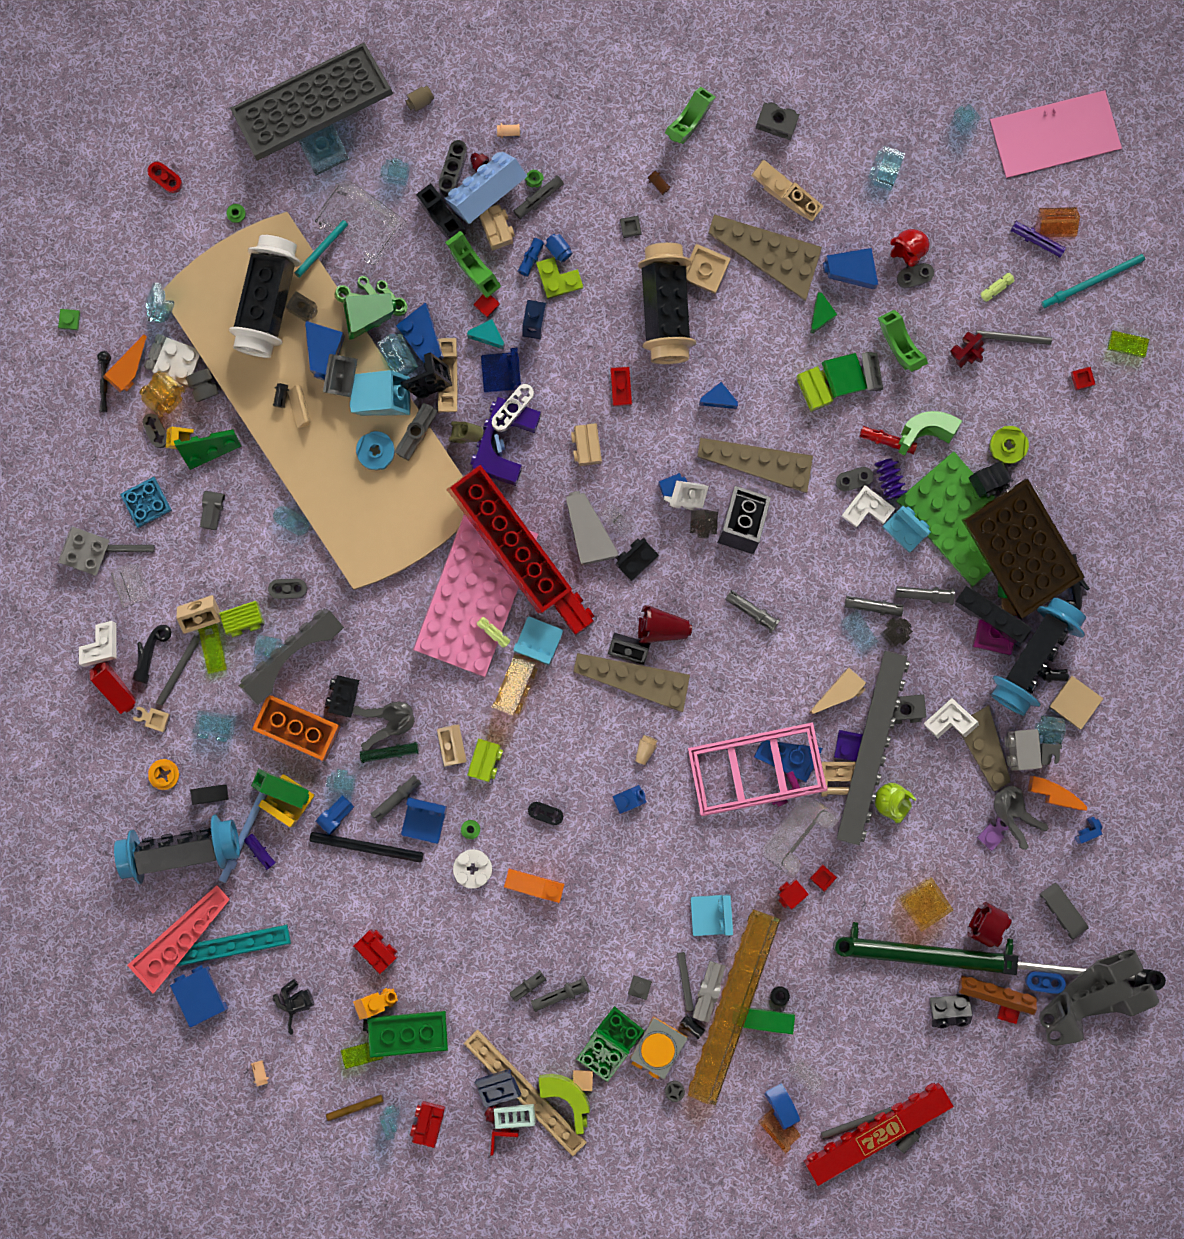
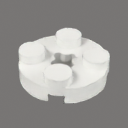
M475 849L466 850L455 860L453 873L457 882L464 887L479 888L491 877L492 864L488 856L482 851ZM471 863L478 867V871H475L474 875L470 874L471 872L467 870Z

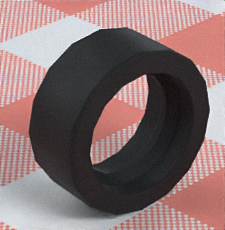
M226 784L190 790L192 805L229 799Z

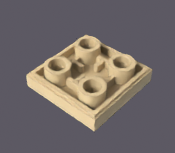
M1070 676L1049 705V708L1081 730L1104 698L1075 677Z

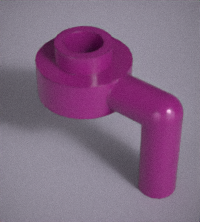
M794 772L787 773L786 776L792 787L789 790L799 789L800 786ZM788 800L772 802V805L777 804L780 807L788 803Z

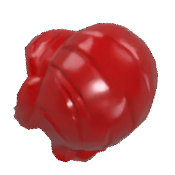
M904 230L897 237L890 240V244L894 246L890 255L892 258H903L908 266L914 267L919 263L920 258L929 251V239L920 230Z

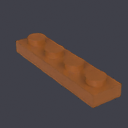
M961 975L959 993L1035 1015L1037 1011L1036 997Z

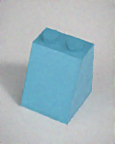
M392 370L355 374L350 400L351 413L360 416L410 415V392L401 386V382L410 379V377Z

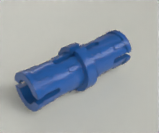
M533 238L530 248L523 255V262L517 271L519 274L525 277L529 276L545 244L542 240Z

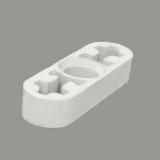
M520 385L493 416L492 426L496 431H506L531 402L534 391L530 385ZM529 390V397L524 396L521 399V402L524 404L521 405V403L518 401L519 398L522 396L521 391ZM511 403L517 404L518 411L510 413L507 410L508 405ZM504 411L507 416L511 417V419L506 417L504 420L505 425H500L498 427L496 420L503 419L504 414L502 412Z

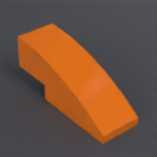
M1030 776L1027 791L1046 795L1045 803L1087 811V806L1069 790L1047 779Z

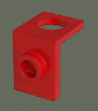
M511 1128L493 1129L490 1156L494 1155L495 1136L518 1137L519 1130H511Z

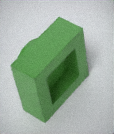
M60 309L58 328L78 330L80 311Z

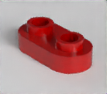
M153 162L149 165L147 172L155 183L169 193H177L181 190L182 180L175 172L161 162ZM157 170H161L160 175H155ZM172 181L176 182V185L174 187L170 186V183Z

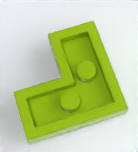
M554 257L536 262L547 299L583 289L578 269L559 274Z

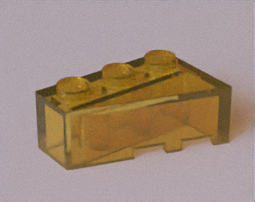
M514 654L502 686L499 688L497 698L492 704L493 709L515 717V714H520L523 704L520 703L522 697H527L531 688L528 685L530 678L534 679L538 668H535V662Z

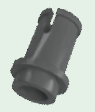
M914 1130L905 1135L896 1146L905 1154L916 1141L919 1142L918 1139L921 1136Z

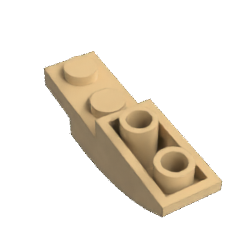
M765 160L761 161L751 175L764 186V190L810 221H813L823 208L821 203L797 183L789 181Z

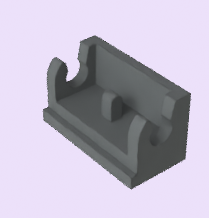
M329 354L323 392L351 397L358 359Z
M1040 744L1042 765H1049L1051 763L1052 754L1055 756L1054 763L1057 764L1060 760L1062 745Z

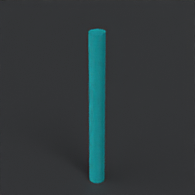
M342 220L294 272L297 277L300 278L348 226L346 221Z

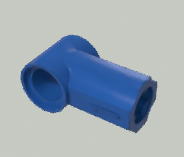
M342 795L315 822L328 835H331L355 806Z

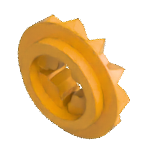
M160 759L150 766L148 779L153 787L159 790H167L178 783L180 774L178 767L173 761ZM161 769L164 771L171 770L167 775V780L158 778L161 775Z

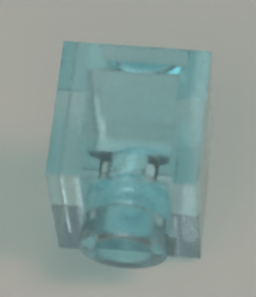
M968 104L966 107L962 105L955 110V115L951 122L963 136L978 125L981 117Z
M397 158L386 159V163L382 165L380 172L384 183L406 187L410 171L409 163H404Z
M337 769L336 773L331 772V776H328L326 781V787L329 788L328 792L354 795L356 775H349L348 770Z

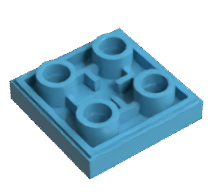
M155 477L120 494L137 528L172 511Z

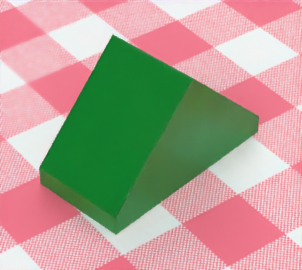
M818 292L816 296L810 333L817 332L837 316V313L821 292Z

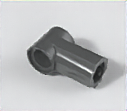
M204 491L201 528L217 530L220 511L224 507L222 502L225 500V494Z

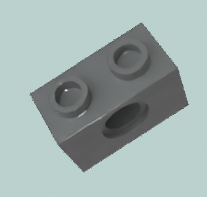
M764 102L755 129L791 141L800 114H797L793 109H783L775 103ZM780 117L783 122L777 123L773 118Z
M924 694L897 697L900 699L898 710L893 712L892 717L896 718L894 724H902V720L910 719V723L922 722L921 718H926ZM903 704L909 707L908 715H903L900 711Z

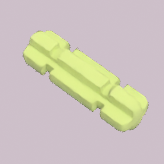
M1006 273L1002 276L1003 279H998L988 287V290L982 291L980 294L981 298L988 302L993 298L992 296H996L1007 287L1006 285L1009 286L1015 281L1013 275Z
M485 617L479 619L477 626L484 629V632L493 640L498 641L501 647L505 648L510 643V639L507 636H503V633L492 623L489 624Z

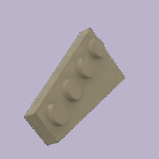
M988 705L971 715L978 721L979 726L966 737L962 734L960 735L991 789L996 791L1010 783L1011 780Z

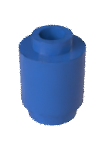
M552 234L547 238L545 246L556 260L562 263L573 254L571 247L560 234Z

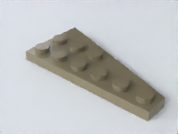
M714 214L708 234L806 301L821 253V246Z

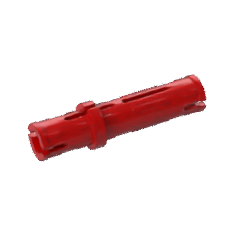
M864 425L862 426L859 437L874 441L877 445L883 444L898 450L900 449V437L887 434L881 429L878 431ZM916 442L912 444L907 453L914 455L917 448Z

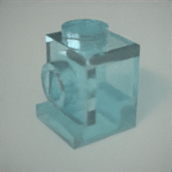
M258 635L254 654L261 655V652H263V656L271 657L270 653L273 650L284 645L282 644L283 640Z

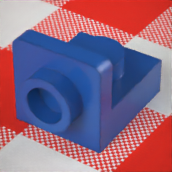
M1095 817L1087 818L1092 829L1090 830L1089 827L1079 830V835L1075 836L1077 844H1082L1103 835L1101 832L1103 827L1099 819H1095Z

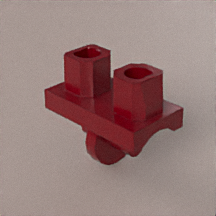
M967 332L962 339L963 343L966 344L964 349L955 345L950 350L951 356L956 360V364L960 368L967 362L973 364L974 361L981 363L984 360L981 355L985 351L982 348L984 342L982 341L983 336L980 333L974 335Z

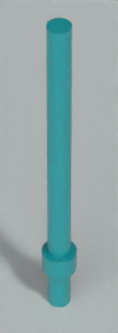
M1140 254L1065 291H1058L1054 293V296L1042 301L1041 304L1044 309L1055 303L1060 304L1066 301V298L1145 261V257L1143 254Z

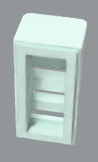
M534 1104L494 1108L495 1129L535 1126L536 1124ZM517 1111H520L521 1121H517ZM525 1111L529 1113V1120H525ZM509 1112H512L513 1122H509ZM501 1113L505 1115V1123H501Z

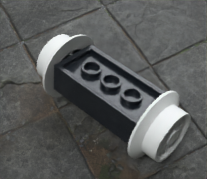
M260 235L257 246L248 249V253L251 256L234 327L229 328V332L235 336L233 345L235 350L252 356L270 358L273 346L282 345V340L278 338L286 301L294 268L301 265V261L295 257L297 245L292 241L272 235Z

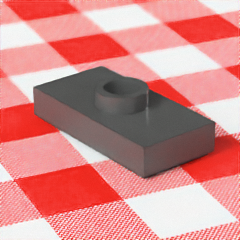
M873 352L861 353L867 389L869 391L883 390L878 354Z

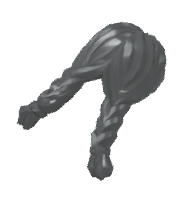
M392 702L378 709H361L359 706H354L353 714L367 718H384L389 721L386 728L377 731L370 739L361 744L362 750L365 751L369 750L379 740H383L391 735L406 733L413 727L415 722L413 710L405 702Z
M1016 786L1004 787L995 796L994 809L999 818L1006 823L1011 834L1018 840L1019 848L1026 850L1029 847L1025 836L1014 823L1013 817L1020 818L1026 824L1040 829L1042 832L1049 829L1048 825L1038 821L1026 812L1023 792L1020 788Z

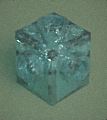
M1041 716L1039 723L1035 724V729H1038L1039 742L1061 745L1066 733L1065 720Z

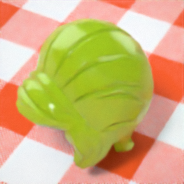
M887 783L877 790L874 803L879 813L899 824L912 808L909 798L916 801V798L901 785Z

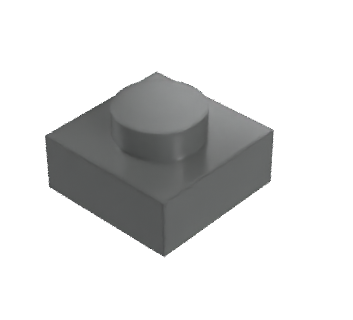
M633 975L628 995L647 1000L652 981Z

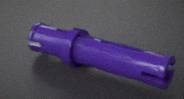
M1017 220L1010 230L1025 238L1024 241H1030L1059 258L1066 249L1065 246L1036 232L1035 228L1032 227L1030 229Z

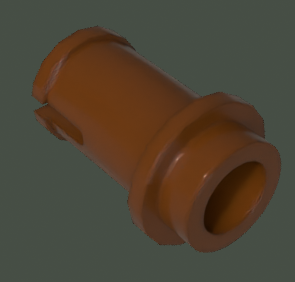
M655 170L648 176L649 183H652L664 195L671 186L660 176L661 173Z

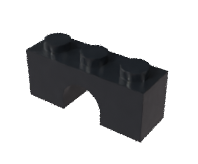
M431 183L416 194L419 204L447 240L459 231L464 235L466 234L463 224L454 213L450 212L442 197Z

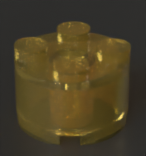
M158 371L153 375L148 385L140 389L139 394L146 406L159 417H164L163 413L170 414L183 399L181 394L182 392L185 394V388L168 373Z

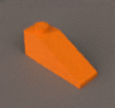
M145 334L103 376L120 393L123 390L127 392L134 385L132 380L135 378L147 336Z
M509 868L504 887L560 903L565 883Z

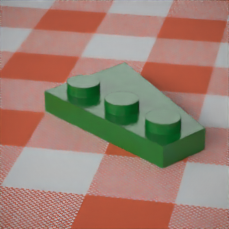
M233 429L211 433L209 437L198 438V436L191 437V440L183 442L180 439L174 440L177 450L190 470L242 447Z

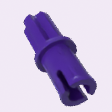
M253 834L244 839L246 845L253 852V857H257L265 867V870H268L276 863L265 850L266 847H263Z

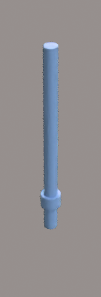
M259 792L239 835L240 851L245 843L244 839L248 836L260 810L258 805L266 797L264 793ZM237 858L227 860L226 867L223 869L219 881L226 883L232 869L236 867Z

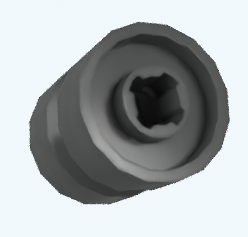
M209 368L185 377L189 387L194 389L192 395L195 402H200L219 394L215 383H211L212 375Z

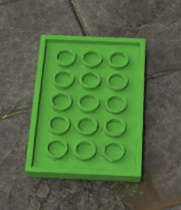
M953 451L896 502L901 507L911 508L919 521L923 520L929 525L931 533L927 537L970 586L973 587L991 569L962 522V519L995 499V497L986 498L984 496L979 498L969 480V477L974 473Z

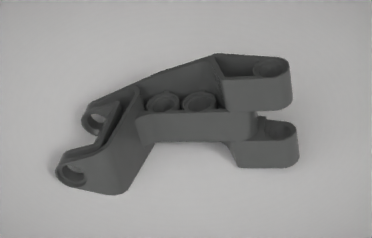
M1134 949L1097 960L1066 986L1040 1012L1039 1019L1041 1025L1047 1028L1045 1035L1051 1045L1057 1046L1082 1041L1084 1039L1082 1019L1086 1016L1114 1012L1134 1016L1159 1004V998L1152 984H1145L1134 988V986H1130L1127 978L1137 975L1144 969ZM1048 1014L1054 1016L1053 1021L1050 1023L1043 1021V1018ZM1053 1031L1060 1032V1037L1058 1039H1051L1050 1034Z

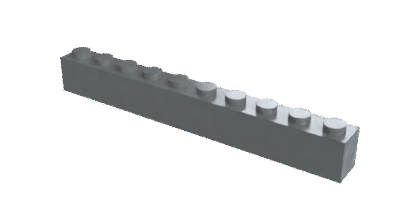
M884 651L837 840L859 846L860 842L865 841L867 831L864 830L865 823L870 822L872 812L868 810L870 804L874 805L877 794L873 792L875 785L879 786L881 774H878L879 767H883L886 755H883L884 747H889L891 737L888 736L889 728L893 729L896 718L892 716L894 710L899 708L900 699L897 696L898 692L903 691L905 680H902L903 672H908L910 661H907L908 656Z

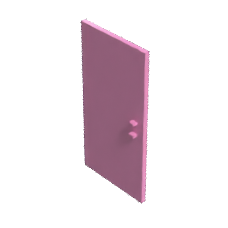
M1105 90L990 119L1006 178L1122 149Z

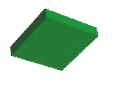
M856 353L822 362L834 398L867 389L866 379Z
M614 1006L590 1038L599 1029L630 1051L645 1030Z
M597 1029L576 1060L608 1082L630 1051Z

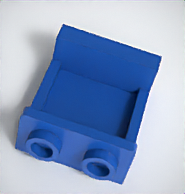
M201 965L191 970L193 974L187 977L183 974L175 978V983L170 985L190 1028L228 1009L209 973V966L203 968Z

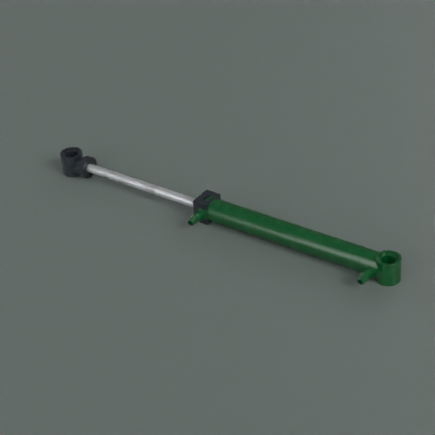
M858 922L852 923L850 937L840 936L833 943L834 951L843 957L986 971L1008 975H1017V970L1022 969L1079 976L1087 969L1018 961L1019 956L1013 954V939L1010 938L1007 939L1005 953L858 938ZM842 941L848 943V949L844 952L839 950V944ZM1143 969L1137 975L1127 978L1128 981H1131L1132 987H1139L1151 984L1150 977L1156 975L1157 981L1152 985L1154 990L1162 989L1166 983L1164 974L1153 969Z

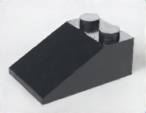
M734 486L717 543L754 555L760 542L771 497Z

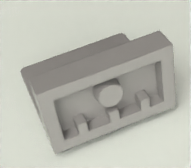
M70 527L57 563L97 575L109 540L76 527Z

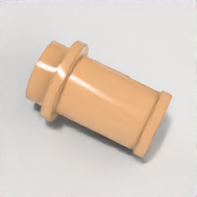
M500 123V125H497V137L520 136L519 124L502 125Z
M263 1060L251 1063L255 1078L253 1082L256 1083V1086L267 1084L269 1077L266 1076Z

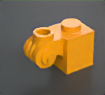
M394 988L382 989L383 992L380 994L378 992L372 993L353 1001L359 1019L369 1018L385 1011L384 1007H393L398 1001Z

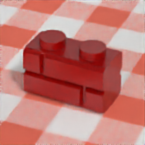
M571 590L554 603L553 606L576 636L594 623L592 618L595 616L589 607L586 609L581 604L583 599L578 592L573 593Z
M370 929L353 947L381 974L398 958L396 955L397 950L390 943L386 945L382 941L384 937L378 930L373 931Z
M423 1101L421 1106L417 1105L415 1117H418L417 1124L412 1125L410 1136L413 1137V1143L435 1148L445 1106Z

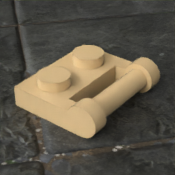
M821 762L826 785L828 786V781H851L856 762ZM828 787L827 791L821 792V797H827V795H848L849 787Z

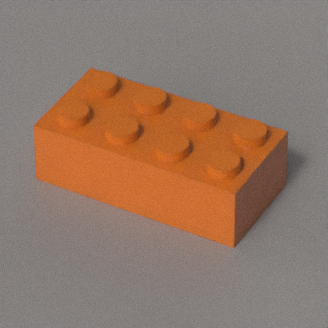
M269 695L263 703L252 730L317 759L326 761L341 726Z

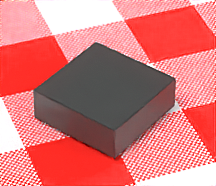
M638 216L620 219L623 238L642 235Z

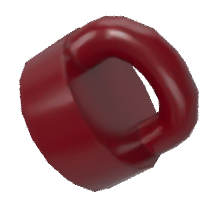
M477 153L471 154L470 161L473 165V170L477 172L480 166L489 163V157L483 153L480 155Z

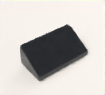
M614 632L608 654L644 665L651 643H639L640 640Z

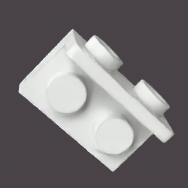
M676 481L672 497L664 496V500L670 502V506L675 508H681V506L689 510L703 508L709 486Z

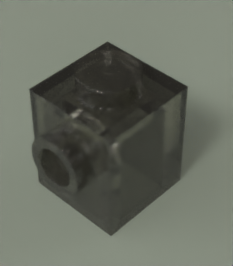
M295 291L286 305L288 312L305 322L310 319L313 320L318 312L316 303Z

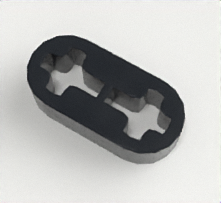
M533 802L528 807V813L533 819L551 825H559L563 821V812L558 808L541 802ZM540 805V810L545 811V814L538 813L537 816H534L531 808ZM557 811L560 820L552 822V818L546 816L547 812L553 814Z

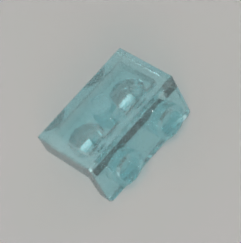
M153 283L146 299L148 321H154L155 323L167 321L175 305L173 300H165V291L162 290L161 283Z
M198 710L195 729L192 730V733H196L197 738L208 739L209 736H215V741L227 742L228 739H233L237 717Z
M387 1106L383 1108L379 1119L386 1140L395 1138L398 1129L395 1116L400 1114V1106Z

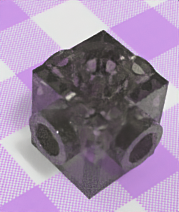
M706 509L691 510L690 533L697 534V538L703 539L709 538V535H717L718 512Z
M893 617L885 624L887 628L880 633L893 648L899 643L905 644L911 638L909 635L913 631L910 629L912 627L905 618L899 617L895 620Z

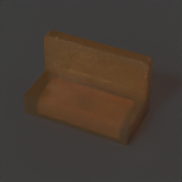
M1077 207L1039 208L1040 234L1045 237L1077 236L1080 221Z
M772 1108L758 1122L786 1154L792 1149L790 1145L801 1134L794 1126L783 1130L774 1116V1109Z

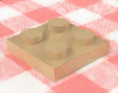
M696 244L690 256L691 265L686 267L687 282L716 294L731 258Z

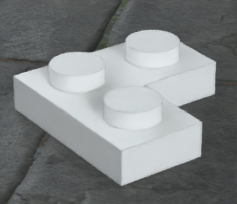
M864 486L842 514V517L857 527L867 513H869L880 523L884 524L895 508L867 486Z
M109 621L95 625V643L79 647V665L82 667L117 659L115 622Z
M951 698L924 725L932 734L939 738L951 726L966 737L979 726V723Z

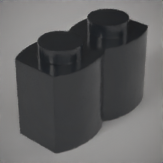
M1003 461L983 468L969 477L979 498L984 496L989 498L995 495L998 490L1000 493L1010 488L1009 484L1014 481Z

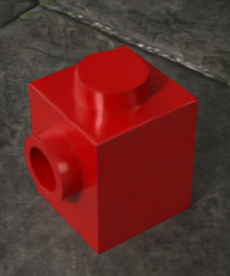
M796 879L790 883L786 881L778 888L780 890L778 901L785 909L789 907L792 910L809 895Z

